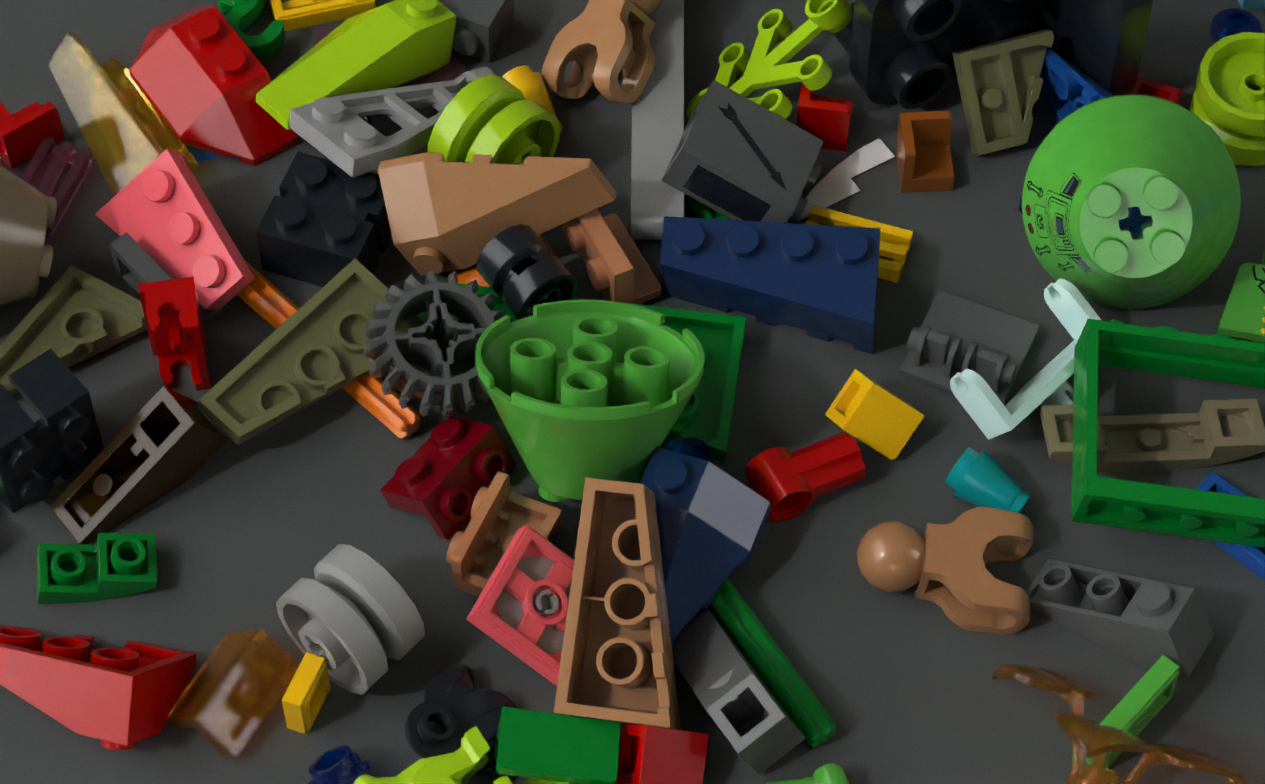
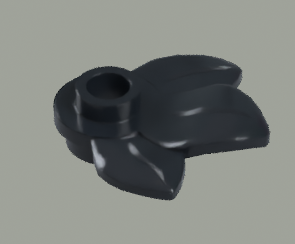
M455 665L437 673L427 683L424 692V703L416 706L409 714L405 724V735L412 750L419 756L428 758L456 751L461 747V738L464 737V734L477 726L488 743L490 751L487 753L489 762L475 775L496 771L497 759H493L495 745L492 741L496 738L502 707L517 708V706L500 692L490 689L475 690L474 677L470 667ZM427 722L439 724L444 728L445 733H433L429 730Z

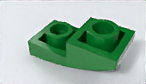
M98 533L96 545L38 543L36 555L37 604L106 600L155 589L157 586L155 534Z

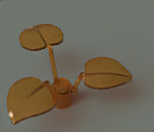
M999 664L994 670L993 680L1010 676L1029 686L1058 693L1071 704L1073 713L1055 711L1053 719L1072 739L1071 772L1067 784H1117L1120 774L1104 768L1107 752L1111 751L1145 753L1123 784H1137L1146 770L1156 764H1173L1194 771L1225 776L1233 784H1248V780L1239 772L1202 751L1178 745L1148 743L1123 729L1113 726H1102L1100 723L1084 717V698L1094 699L1095 692L1065 674L1020 664ZM1083 753L1088 759L1094 756L1093 764L1085 763L1083 769Z

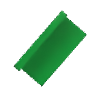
M503 706L494 747L493 759H497L496 771L503 775L570 784H615L618 771L621 722Z

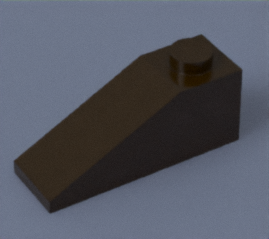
M162 386L50 505L51 509L79 544L92 543L97 539L98 533H107L189 480L228 439L227 436L198 408V402Z

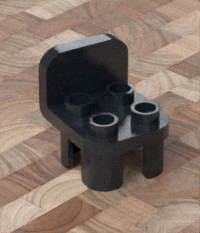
M855 0V2L851 3L852 18L848 25L832 34L850 56L849 69L852 77L868 98L879 105L899 103L905 109L922 107L936 99L945 90L949 82L957 78L953 52L1045 29L1053 30V50L1114 96L1127 95L1136 86L1153 0Z

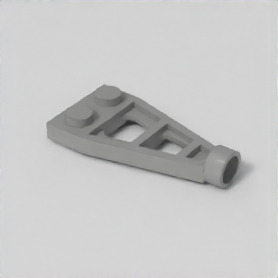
M479 67L462 73L454 80L319 98L312 103L291 109L289 128L353 178L378 170L380 161L409 156L428 145L435 123L456 94L476 78L494 74V72L488 67ZM432 106L439 113L427 119L414 108ZM385 114L403 129L390 136H384L361 117Z

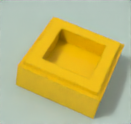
M309 652L305 653L282 698L288 729L305 735L307 731H310L331 690L325 658Z

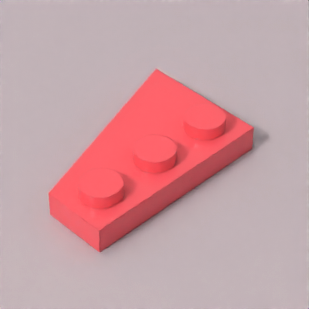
M166 149L95 214L118 235L122 236L127 232L172 279L194 277L199 304L205 309L220 310L255 279L179 151Z

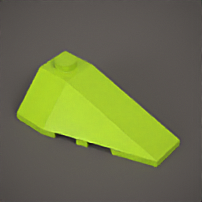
M394 0L350 17L256 94V103L286 130H290V110L312 103L319 98L393 88L448 66L450 64L457 16L438 0Z

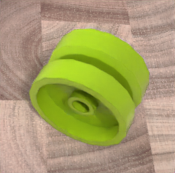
M1241 32L1223 37L1208 48L1200 63L1196 90L1191 101L1189 111L1198 116L1216 132L1226 146L1235 165H1265V33Z
M488 74L478 77L466 85L447 104L434 125L428 142L427 153H443L445 162L472 163L474 154L492 155L494 163L522 165L527 156H554L559 143L560 124L556 115L538 102L524 98L521 90L506 79L495 74Z

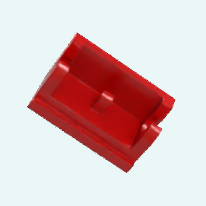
M194 277L138 284L153 356L158 355L159 372L163 385L172 389L174 385L173 370L179 366H188L192 369L190 374L196 391L211 389L207 340Z

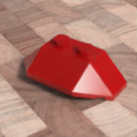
M215 5L195 7L150 30L129 69L130 77L181 143L214 154L240 158V162L252 166H257L299 144L296 132L292 129L286 130L256 103V94L272 80L264 66Z

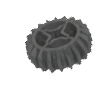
M432 269L426 274L425 284L423 285L412 274L405 279L404 290L392 285L386 292L385 299L387 302L378 300L373 306L372 315L375 319L368 321L365 328V335L371 340L365 343L364 355L366 358L374 359L369 370L371 377H386L381 388L384 396L398 390L402 392L399 400L401 409L408 407L412 400L420 402L419 410L422 417L430 413L432 405H439L440 412L446 419L452 415L454 403H457L467 414L473 410L475 398L485 403L491 399L477 373L476 366L468 372L452 377V369L455 362L469 360L470 354H475L476 344L482 333L492 323L506 316L507 313L506 310L491 311L496 302L494 292L482 297L476 295L479 287L476 279L469 282L466 288L457 285L459 279L455 271L449 274L446 283L439 282L438 276ZM426 312V320L422 326L409 328L408 333L395 334L398 327L408 318ZM449 314L462 319L467 324L455 321ZM434 329H436V337L440 340L442 348H447L444 359L442 358L441 348H438L437 341L432 340ZM410 364L424 367L429 372V375L418 371Z

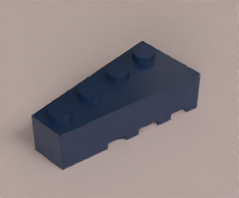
M664 216L659 262L662 294L726 313L733 309L756 316L757 322L775 327L777 322L806 330L807 336L828 342L831 337L854 344V349L873 354L880 228Z

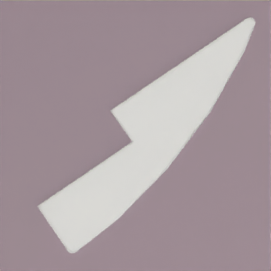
M876 139L858 149L835 166L811 190L805 198L808 202L798 221L809 216L811 205L826 208L861 191L851 178L894 158V154L881 139Z

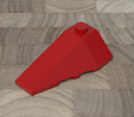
M0 625V685L75 733L100 739V745L107 749H133L136 747V742L159 734L196 666V653L151 643L128 640L125 643V649L114 647L95 648L93 647L94 636L75 634L73 637H49L40 641L41 631L38 629Z

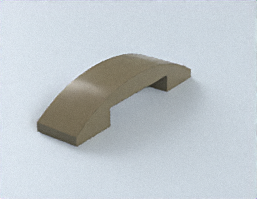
M1258 399L1204 400L1198 413L1098 415L1097 471L1155 473L1189 470L1227 463L1265 451V427ZM1073 404L1042 405L1040 417L1049 458L1072 466Z

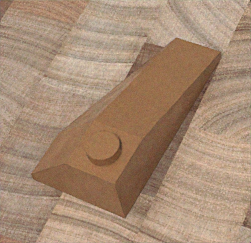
M425 152L380 161L378 167L393 244L420 276H425L432 269L436 274L464 269L476 264L481 251L487 243L498 233L511 226L529 225L537 235H540L614 201L616 197V190L591 158L527 156L521 165L494 163L492 155L474 154L472 163L445 162L443 153Z

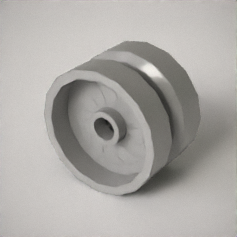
M338 544L314 567L315 580L300 578L278 599L276 607L284 628L304 655L306 652L325 658L331 681L351 693L363 695L388 671L387 659L400 660L425 636L424 622L405 590L384 567L365 552L351 545Z

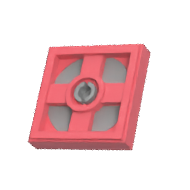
M526 524L517 530L466 620L557 686L574 559Z

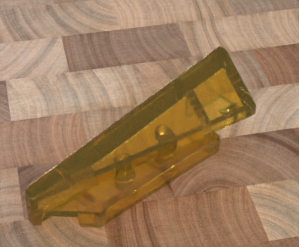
M68 32L50 59L49 68L113 196L118 194L166 149L179 151L191 172L194 173L199 166L198 162L186 146L180 142L130 77L127 67L113 58H110L105 64L97 63L80 40V37L75 33Z

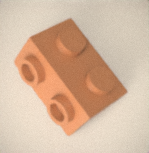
M595 209L562 224L563 233L570 249L579 254L586 266L593 287L597 291L602 292L606 301L641 304L661 295V284L617 214L611 213L602 217L598 209Z
M498 471L489 488L483 486L479 489L472 504V519L465 532L457 531L448 547L446 562L451 564L453 588L479 597L517 530L527 524L552 543L563 522L562 510L512 492L510 489V476Z

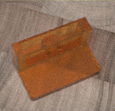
M263 629L229 632L223 637L180 695L166 723L171 728L193 727L224 758H236L286 690L299 664Z

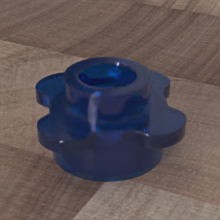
M338 746L326 751L313 761L309 767V773L312 777L309 784H353L359 776L368 774L371 766L368 761L360 762L359 755L353 753L349 746Z

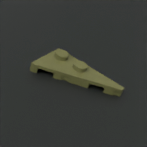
M71 265L0 345V384L11 396L18 393L19 391L11 384L8 375L49 349H52L69 368L147 330L141 301Z

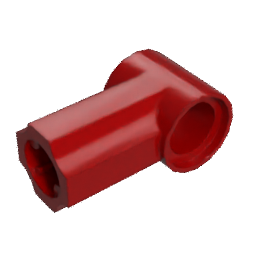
M845 432L791 453L785 447L769 448L752 458L745 468L746 477L754 491L770 501L772 507L768 516L775 522L786 521L800 515L812 504L814 498L863 480L866 473L861 449L852 435L848 436Z

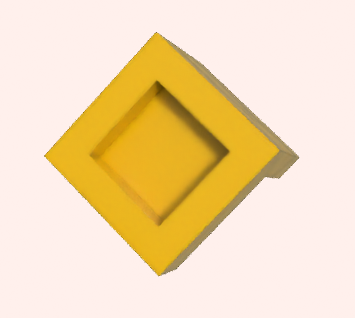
M857 369L853 371L825 413L841 429L890 460L897 458L925 416L907 401Z

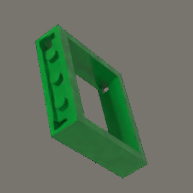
M1087 319L1074 347L1071 522L1265 548V499L1097 476L1098 365L1265 388V342L1259 343L1232 339L1224 334L1202 335L1181 332L1168 326L1152 328L1124 324L1116 319H1112L1111 322Z

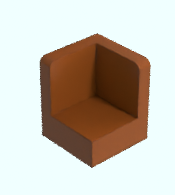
M951 111L899 113L895 154L901 193L953 190L955 177L950 150L953 123Z

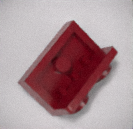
M450 416L446 421H443L433 429L431 437L411 458L398 466L395 475L382 487L380 492L390 507L426 516L438 537L449 540L471 517L472 504L479 489L483 486L489 488L498 471L510 475L516 468V463L493 425Z

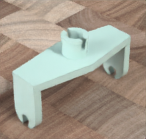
M1061 278L1055 283L1051 282L1044 289V298L1049 308L1074 341L1028 381L1006 406L1000 401L987 382L975 371L966 368L962 373L957 372L951 378L950 387L954 396L988 440L1014 429L1041 403L1044 405L1073 404L1074 389L1067 379L1074 373V347L1087 319H1101L1071 282Z

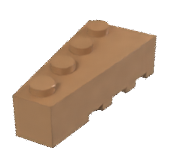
M585 477L553 713L681 730L655 494L644 484Z

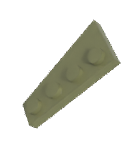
M353 259L201 397L198 408L239 445L370 373V365L374 359L366 358L364 355L365 343L371 340L365 335V328L368 321L375 319L372 315L375 303L378 300L387 302L385 297L388 288L357 259ZM414 315L404 321L398 327L395 334L408 333L409 328L422 326L425 322L417 315Z

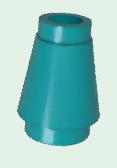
M971 447L965 450L944 484L954 490L953 497L976 507H990L1021 514L1032 496L1024 491L1023 487L985 450L978 453Z

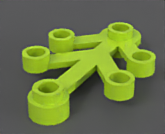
M807 0L805 13L809 19L790 36L793 24L781 9L768 11L758 22L757 29L759 33L751 53L740 42L730 44L722 51L719 56L720 67L715 81L744 97H747L757 89L802 82L811 91L824 87L832 77V68L820 55L814 54L802 61L787 62L822 31L827 30L830 33H835L845 28L852 18L850 1ZM742 76L737 82H735V78ZM708 88L696 94L688 104L687 116L689 119ZM779 89L769 90L761 97L747 98L783 119L790 115L793 107L791 101Z

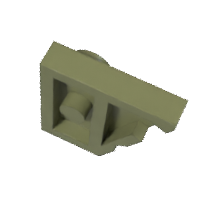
M1045 29L952 53L972 154L979 156L1028 142L1033 123L1032 108L1039 99L1044 80L1039 77L1047 47L1052 48L1053 30Z

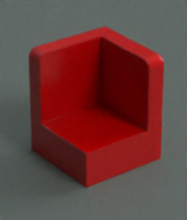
M802 83L796 126L823 140L821 149L846 152L854 99L813 94V91L808 90Z
M0 102V155L11 169L65 140L58 109L52 102H47L42 106L39 103H32L12 115Z
M621 723L616 783L703 784L709 734L650 725Z

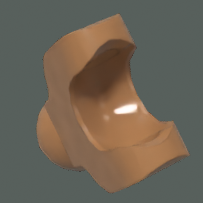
M589 0L585 10L577 18L565 25L552 42L541 72L549 93L556 98L577 99L583 97L594 83L597 90L612 103L629 104L636 101L641 95L655 65V53L650 45V35L655 22L648 16L656 11L663 0ZM574 61L569 78L565 83V67L569 62ZM622 69L623 81L620 86L618 75L620 70Z
M978 506L965 511L951 523H927L923 536L913 526L903 522L882 521L869 529L860 539L856 551L860 573L874 588L889 593L903 592L916 585L915 598L934 602L942 608L945 615L953 623L968 631L1015 634L1030 622V600L1022 587L995 579L985 568L987 563L1016 562L1029 551L1033 544L1034 526L1031 520L1023 514Z

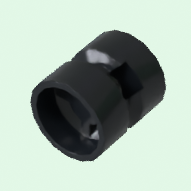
M529 225L511 226L498 233L487 243L477 260L478 273L498 296H503V303L518 320L532 316L533 305L573 300L577 291V280L556 256L551 255L549 247Z

